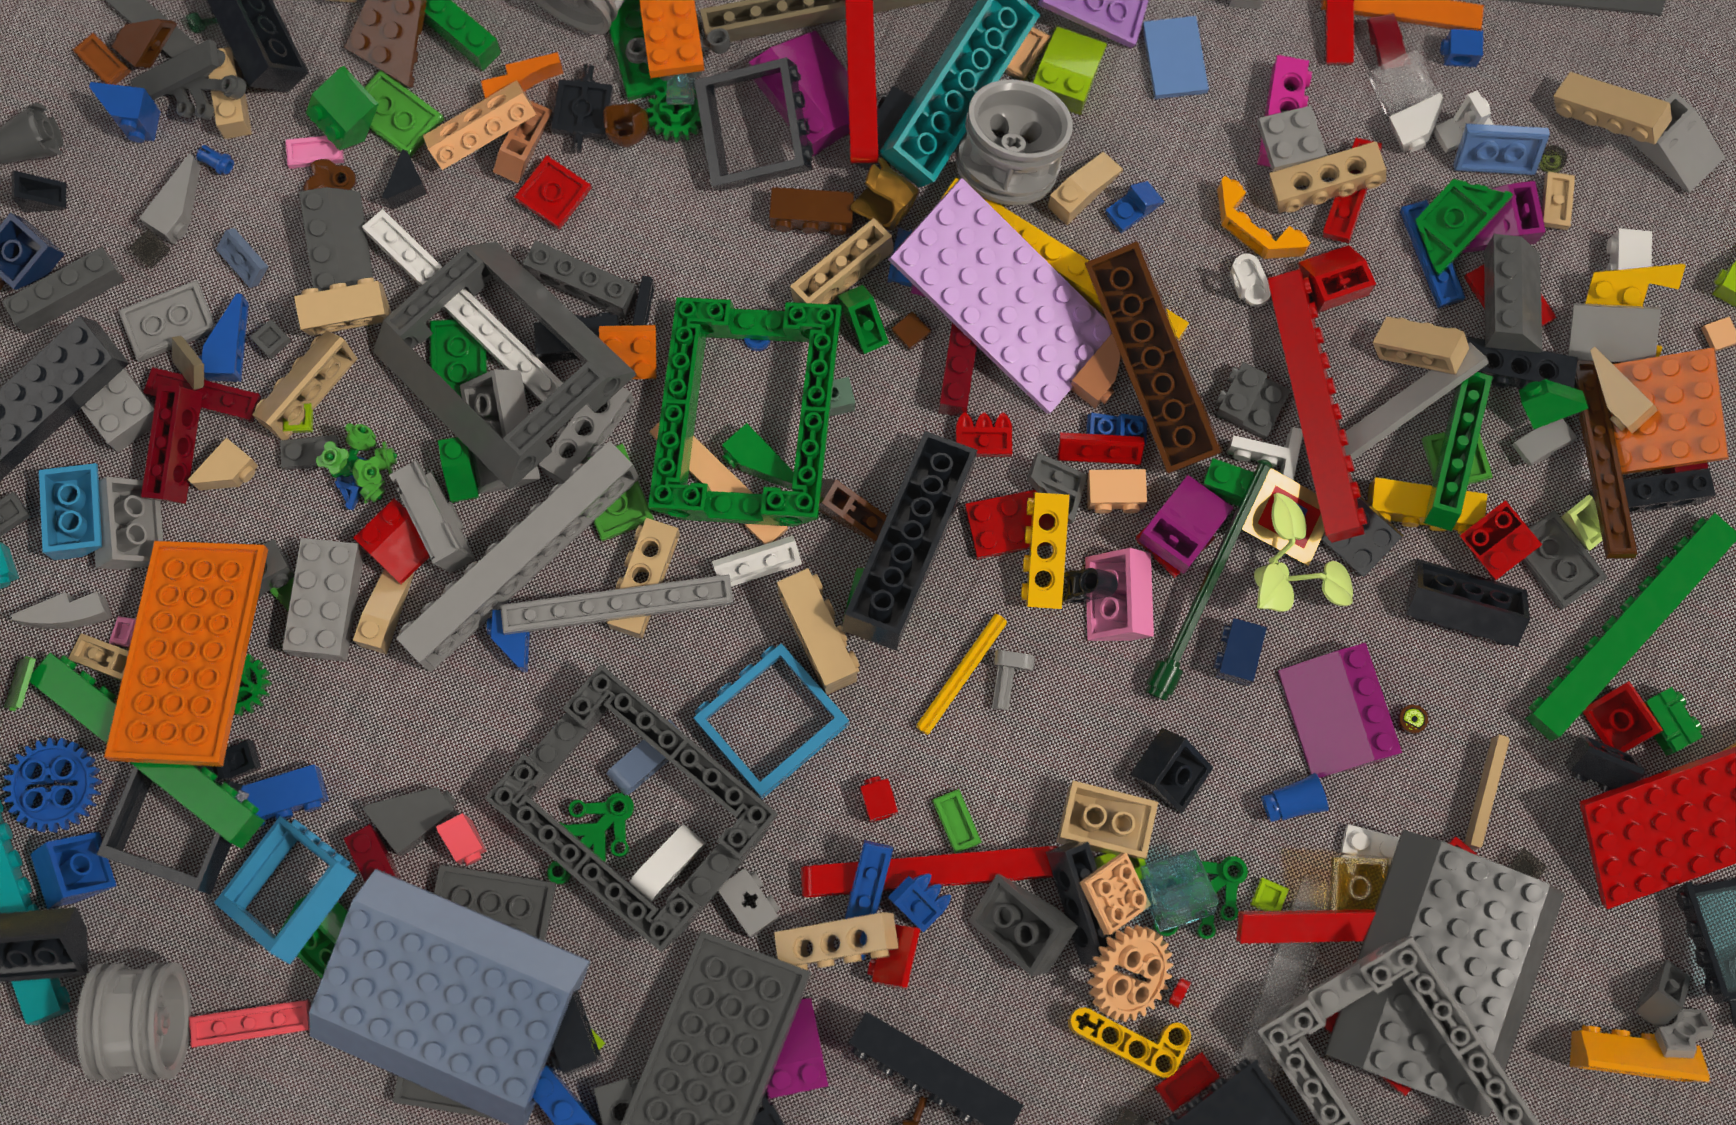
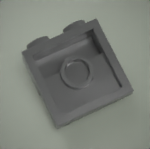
M1242 362L1240 368L1233 367L1227 379L1231 385L1227 392L1221 391L1215 405L1219 406L1216 416L1266 440L1291 389L1266 378L1267 373Z

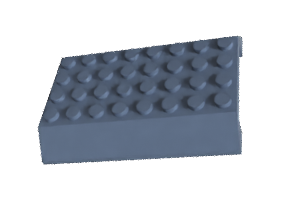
M375 869L351 903L310 1008V1037L508 1125H527L536 1103L531 1099L571 996L574 991L581 988L591 961Z

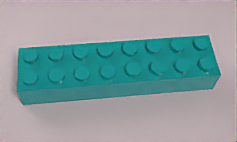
M977 0L878 154L918 188L933 183L966 133V116L973 96L987 84L999 81L1040 14L1025 0Z

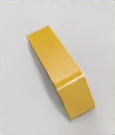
M1088 1008L1076 1009L1070 1014L1068 1019V1026L1074 1034L1160 1078L1169 1077L1176 1072L1191 1040V1033L1188 1027L1181 1023H1172L1165 1026L1156 1043ZM1087 1015L1086 1021L1092 1025H1097L1098 1021L1101 1022L1095 1030L1094 1037L1091 1036L1094 1029L1087 1026L1082 1027V1029L1078 1028L1079 1022L1075 1020L1076 1016ZM1106 1027H1110L1116 1032L1117 1038L1113 1044H1107L1102 1039V1031ZM1173 1028L1181 1031L1183 1036L1182 1042L1177 1046L1173 1045L1168 1037L1169 1032ZM1133 1041L1139 1042L1143 1047V1054L1139 1058H1133L1129 1053L1128 1048ZM1160 1055L1166 1056L1170 1062L1169 1069L1164 1073L1160 1072L1155 1064L1156 1059Z

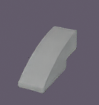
M97 591L77 600L65 592L11 614L12 620L20 625L39 629L78 628L113 618L106 597Z

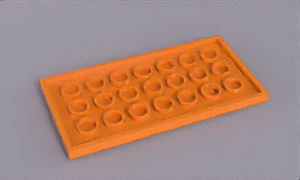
M154 541L104 757L108 761L223 766L268 553L265 545Z

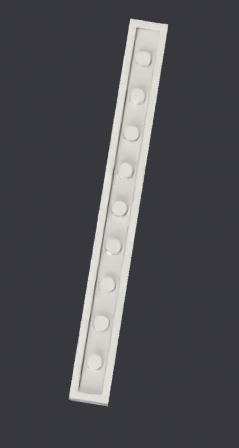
M383 209L362 226L363 231L420 286L442 268ZM465 288L442 307L507 370H521L524 387L541 403L563 384L556 375Z

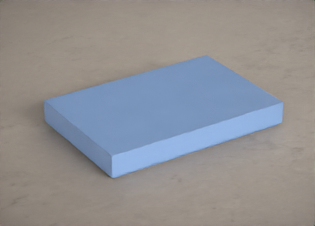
M1196 16L1144 21L1142 27L1154 99L1207 94L1209 88Z
M1466 123L1453 163L1454 170L1535 175L1550 135L1549 128Z

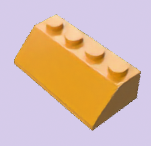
M1582 1025V1030L1572 1031L1570 1067L1681 1082H1709L1710 1075L1701 1048L1696 1045L1697 1049L1694 1058L1664 1057L1655 1034L1641 1033V1038L1630 1037V1031L1612 1029L1611 1034L1600 1033L1601 1027Z

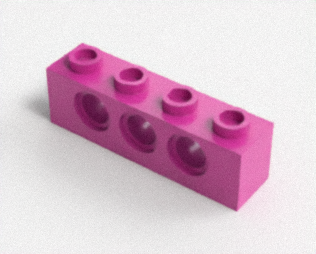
M1277 55L1272 66L1265 116L1281 113V110L1290 111L1307 107L1308 96L1304 95L1305 87L1309 88L1312 78V71H1308L1309 60ZM1284 86H1291L1295 91H1288ZM1261 137L1257 165L1271 167Z

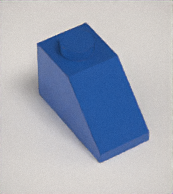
M492 610V618L487 620V635H491L493 642L521 672H528L530 632L504 635L501 610Z

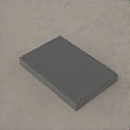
M1555 510L1529 527L1542 545L1524 558L1522 562L1560 610L1607 578L1603 570Z

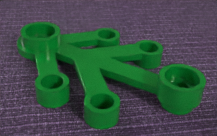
M615 793L606 802L584 803L581 800H574L569 805V813L574 818L580 819L586 814L605 815L597 823L564 826L575 836H584L581 841L589 848L594 844V852L606 862L605 831L614 823L615 840L611 844V852L616 857L622 858L629 852V845L626 842V820L634 812V803L628 795L625 796L623 793ZM618 802L624 803V809L621 812L614 811V806ZM582 805L583 811L580 814H574V806ZM619 843L625 845V850L622 853L615 852V846ZM554 861L547 869V876L551 882L557 885H564L571 879L572 874L562 867L564 870L563 875L555 877L553 874L554 869L562 866L557 861Z
M1230 856L1221 863L1199 861L1195 857H1189L1184 860L1182 869L1187 875H1195L1198 872L1218 875L1209 883L1177 879L1173 875L1164 876L1160 881V888L1165 893L1183 891L1195 894L1172 913L1165 912L1158 915L1154 920L1156 933L1163 937L1175 934L1178 930V922L1203 903L1202 921L1197 927V934L1204 940L1212 938L1216 933L1214 926L1216 892L1223 886H1225V905L1220 908L1219 915L1226 922L1235 920L1238 916V909L1236 907L1238 885L1243 883L1248 875L1247 865L1239 857ZM1188 861L1196 863L1197 868L1195 871L1187 869ZM1229 866H1234L1237 869L1235 877L1228 874ZM1166 879L1173 880V889L1165 887L1164 881ZM1226 907L1233 909L1234 915L1232 918L1224 915ZM1162 920L1169 921L1170 929L1168 931L1161 929L1160 922ZM1203 925H1208L1211 928L1209 936L1202 934L1201 929Z

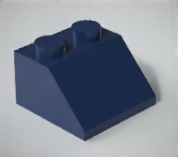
M11 212L0 224V278L14 290L47 276L65 255L29 221Z

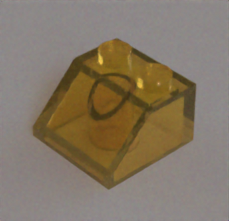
M1347 854L1331 857L1329 910L1375 909L1388 873V859L1374 855Z

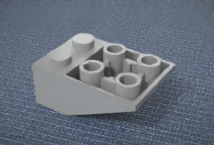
M1674 91L1665 100L1670 103L1672 121L1656 144L1645 141L1640 142L1633 137H1630L1628 140L1689 194L1725 159V156L1697 111Z

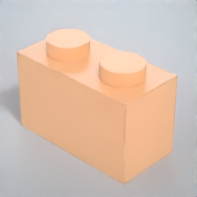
M1146 469L1089 470L1086 479L1088 510H1095V513L1105 514L1112 512V509H1123L1124 513L1140 512V509H1144L1147 503Z

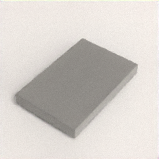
M197 280L118 310L135 357L139 362L172 350V337L182 336L189 343L210 335L216 326L200 283Z
M1573 303L1568 355L1578 357V360L1593 361L1590 350L1596 347L1610 362H1628L1656 357L1661 308Z

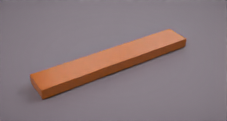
M1322 0L1321 10H1325V0ZM1354 0V15L1377 17L1394 13L1396 20L1399 22L1446 29L1481 31L1484 5L1454 0Z

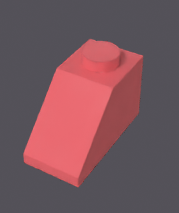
M463 813L436 826L453 858L460 865L465 863L468 866L482 859L481 854L487 851L473 821Z

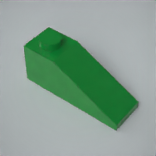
M748 423L722 444L724 453L722 457L731 468L737 466L743 473L792 490L794 471Z

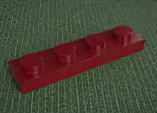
M154 367L150 371L143 392L148 397L156 398L158 385L177 386L203 393L200 410L251 423L255 419L252 414L262 398L258 393L204 380L203 388L193 389L182 374Z

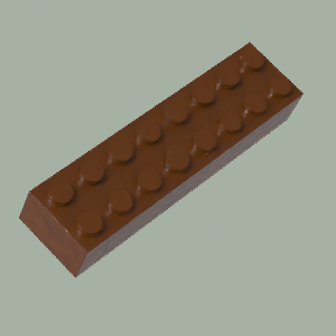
M1133 242L1085 262L1167 473L1221 453V446L1140 242Z

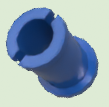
M207 145L201 146L206 152L201 149L198 150L197 160L214 168L218 174H229L232 171L234 160L231 159L229 154H221Z

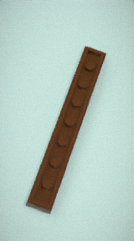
M1578 360L1574 388L1583 391L1589 408L1578 413L1606 559H1635L1638 553L1613 425L1610 420V411L1607 408L1594 361Z

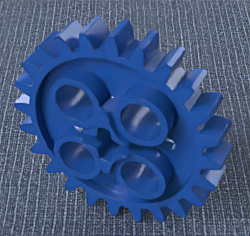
M48 738L46 745L37 740L35 750L25 746L27 753L25 757L19 754L15 755L19 763L18 765H8L14 772L13 775L4 776L6 780L11 781V785L3 787V790L11 793V796L7 797L4 801L9 804H15L9 812L19 814L16 819L18 822L24 823L27 821V828L34 829L37 826V831L45 833L47 828H49L50 832L57 833L59 825L63 830H69V821L79 825L80 820L78 816L80 814L87 817L90 816L86 807H96L97 804L91 798L92 796L101 795V792L95 790L94 786L101 784L102 780L94 778V775L101 770L97 767H90L96 759L91 756L86 757L87 749L80 748L78 750L79 744L72 741L68 745V741L60 738L58 743H56L55 739ZM67 763H71V772L67 776H63V767ZM42 766L41 776L34 779L33 771L36 767ZM54 781L66 784L78 781L76 786L57 785L52 786L51 790L44 787L27 790L29 785H52ZM71 791L72 800L69 804L64 805L63 797L67 792ZM42 794L43 802L38 808H35L33 805L34 799Z

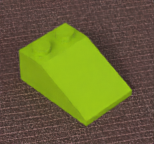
M1057 26L1033 83L1054 93L1070 112L1081 115L1107 43Z

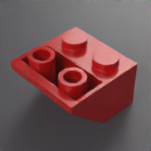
M1350 245L1298 262V267L1304 278L1309 277L1313 293H1310L1316 304L1318 313L1369 296L1376 285L1366 259Z
M1506 500L1459 535L1476 560L1493 580L1500 578L1542 545Z

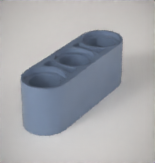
M669 719L668 721L678 729V727L672 722V720ZM643 739L608 770L607 776L626 796L635 791L669 760Z

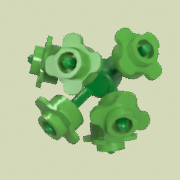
M346 424L345 430L348 431L346 442L351 446L349 451L345 448L340 449L336 447L333 441L325 443L323 453L316 458V464L319 467L329 469L334 478L342 475L345 477L353 475L356 479V484L359 487H363L359 493L364 497V503L367 504L370 500L375 503L378 499H382V495L386 492L383 488L386 485V481L382 480L379 469L380 471L388 469L389 474H392V466L397 464V454L393 448L388 449L387 443L384 441L382 442L383 447L374 450L375 457L372 456L367 460L359 459L357 457L359 450L368 451L370 447H376V435L369 427L363 424Z

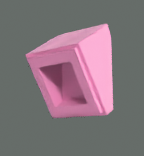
M118 616L109 643L129 649L136 619Z

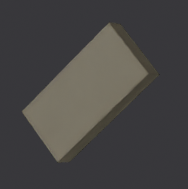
M182 336L172 337V362L193 389L203 388L204 363Z

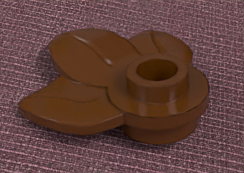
M319 159L310 164L315 175L306 181L303 191L325 187L352 190L356 184V175L348 166H337L331 160ZM340 174H345L346 176L344 183H338L337 181Z

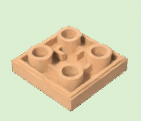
M1120 853L1079 882L1104 935H1111L1151 906L1127 853Z

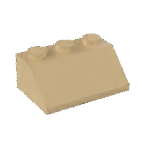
M364 278L357 280L358 284L347 286L346 283H337L330 285V290L320 292L318 288L302 290V295L294 296L300 329L310 336L323 334L326 330L337 332L383 323V320L391 314L383 284L379 281H374V278Z

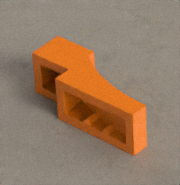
M556 52L506 64L507 75L482 80L481 83L486 99L516 80L525 92L546 79L564 73L559 54Z

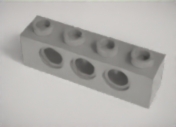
M622 387L604 404L608 407L603 413H594L587 405L579 410L569 424L562 426L558 431L556 442L551 447L552 452L539 464L543 473L558 483L563 484L571 477V471L577 465L585 464L594 449L607 441L634 403L632 393ZM582 428H592L589 434L585 436L578 435ZM566 450H575V454L571 458L562 457Z

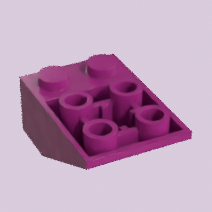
M1535 181L1506 184L1493 188V190L1501 192L1509 191L1513 194V198L1461 253L1484 251L1493 234L1521 236L1530 245L1537 244L1546 230Z
M1187 475L1143 531L1138 541L1185 574L1234 508Z

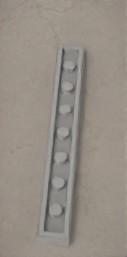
M728 574L500 605L503 633L504 635L731 605L733 604L730 575Z

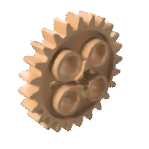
M1135 925L1134 929L1126 926L1124 933L1116 930L1115 940L1107 937L1108 946L1106 948L1099 946L1102 955L1100 957H1093L1097 966L1089 969V972L1095 974L1094 978L1088 980V984L1094 986L1089 992V995L1095 997L1093 1004L1099 1007L1100 1012L1116 1021L1120 1019L1126 1022L1128 1018L1135 1021L1137 1014L1146 1016V1007L1154 1010L1155 1005L1153 1001L1155 998L1158 1000L1163 999L1160 991L1168 990L1169 987L1164 982L1172 978V975L1167 973V969L1173 967V963L1167 961L1172 956V952L1166 950L1169 944L1162 940L1163 936L1147 927L1143 928L1139 925ZM1114 966H1121L1133 973L1148 978L1146 982L1114 969Z

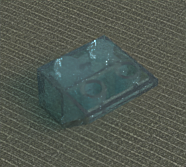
M1196 849L1141 866L1145 892L1151 903L1149 908L1160 932L1215 914L1219 900Z

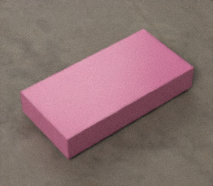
M326 135L286 140L287 165L290 169L310 167L312 162L319 159H328L334 164L344 163L343 150L339 151L328 140Z

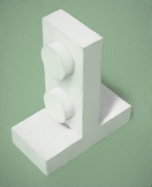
M1478 90L1470 93L1454 118L1434 127L1433 133L1445 153L1459 147L1466 123L1494 125L1489 118L1491 112L1488 101L1481 97Z
M1292 427L1287 435L1285 447L1233 435L1228 444L1227 454L1233 455V458L1240 461L1266 459L1272 463L1273 467L1281 466L1280 473L1294 481L1303 436L1302 429Z

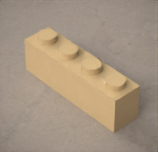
M1573 72L1568 74L1553 96L1556 112L1563 117H1571L1583 121L1590 126L1596 125L1608 129L1612 133H1621L1633 137L1637 141H1645L1654 145L1672 121L1669 102Z

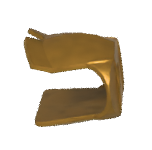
M878 158L881 170L875 164L870 167L865 181L868 187L851 205V210L870 220L874 218L883 228L893 231L910 211L919 193V189L892 170L884 158Z

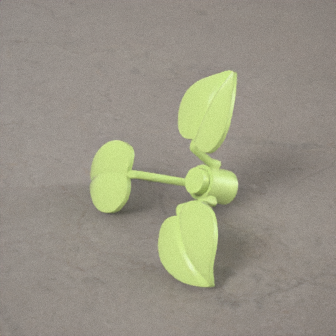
M1280 493L1273 494L1272 523L1274 529L1281 538L1289 541L1274 557L1269 558V564L1257 568L1254 572L1255 582L1259 586L1257 608L1278 612L1291 609L1294 602V592L1289 582L1317 578L1323 580L1322 591L1330 602L1338 606L1351 605L1353 603L1352 582L1349 573L1341 563L1337 561L1326 563L1324 573L1289 576L1288 567L1284 563L1278 562V559L1295 544V539L1301 540L1306 536V520L1302 510L1292 499Z

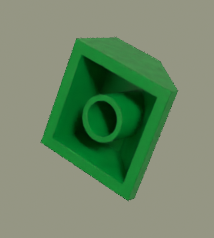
M342 66L312 94L306 114L326 135L328 140L341 151L365 141L379 103L348 69Z

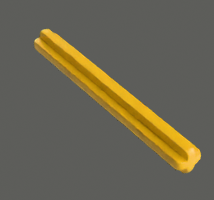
M994 614L917 723V728L922 733L928 735L1006 626L1007 620L1004 617Z

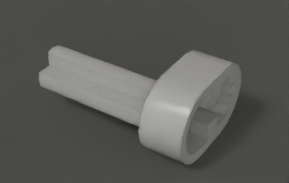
M996 650L994 666L998 668L992 708L1009 710L1014 670L1033 671L1035 656Z

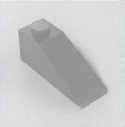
M191 154L187 155L139 218L147 229L172 245L178 239H182L185 236L191 222L201 169Z

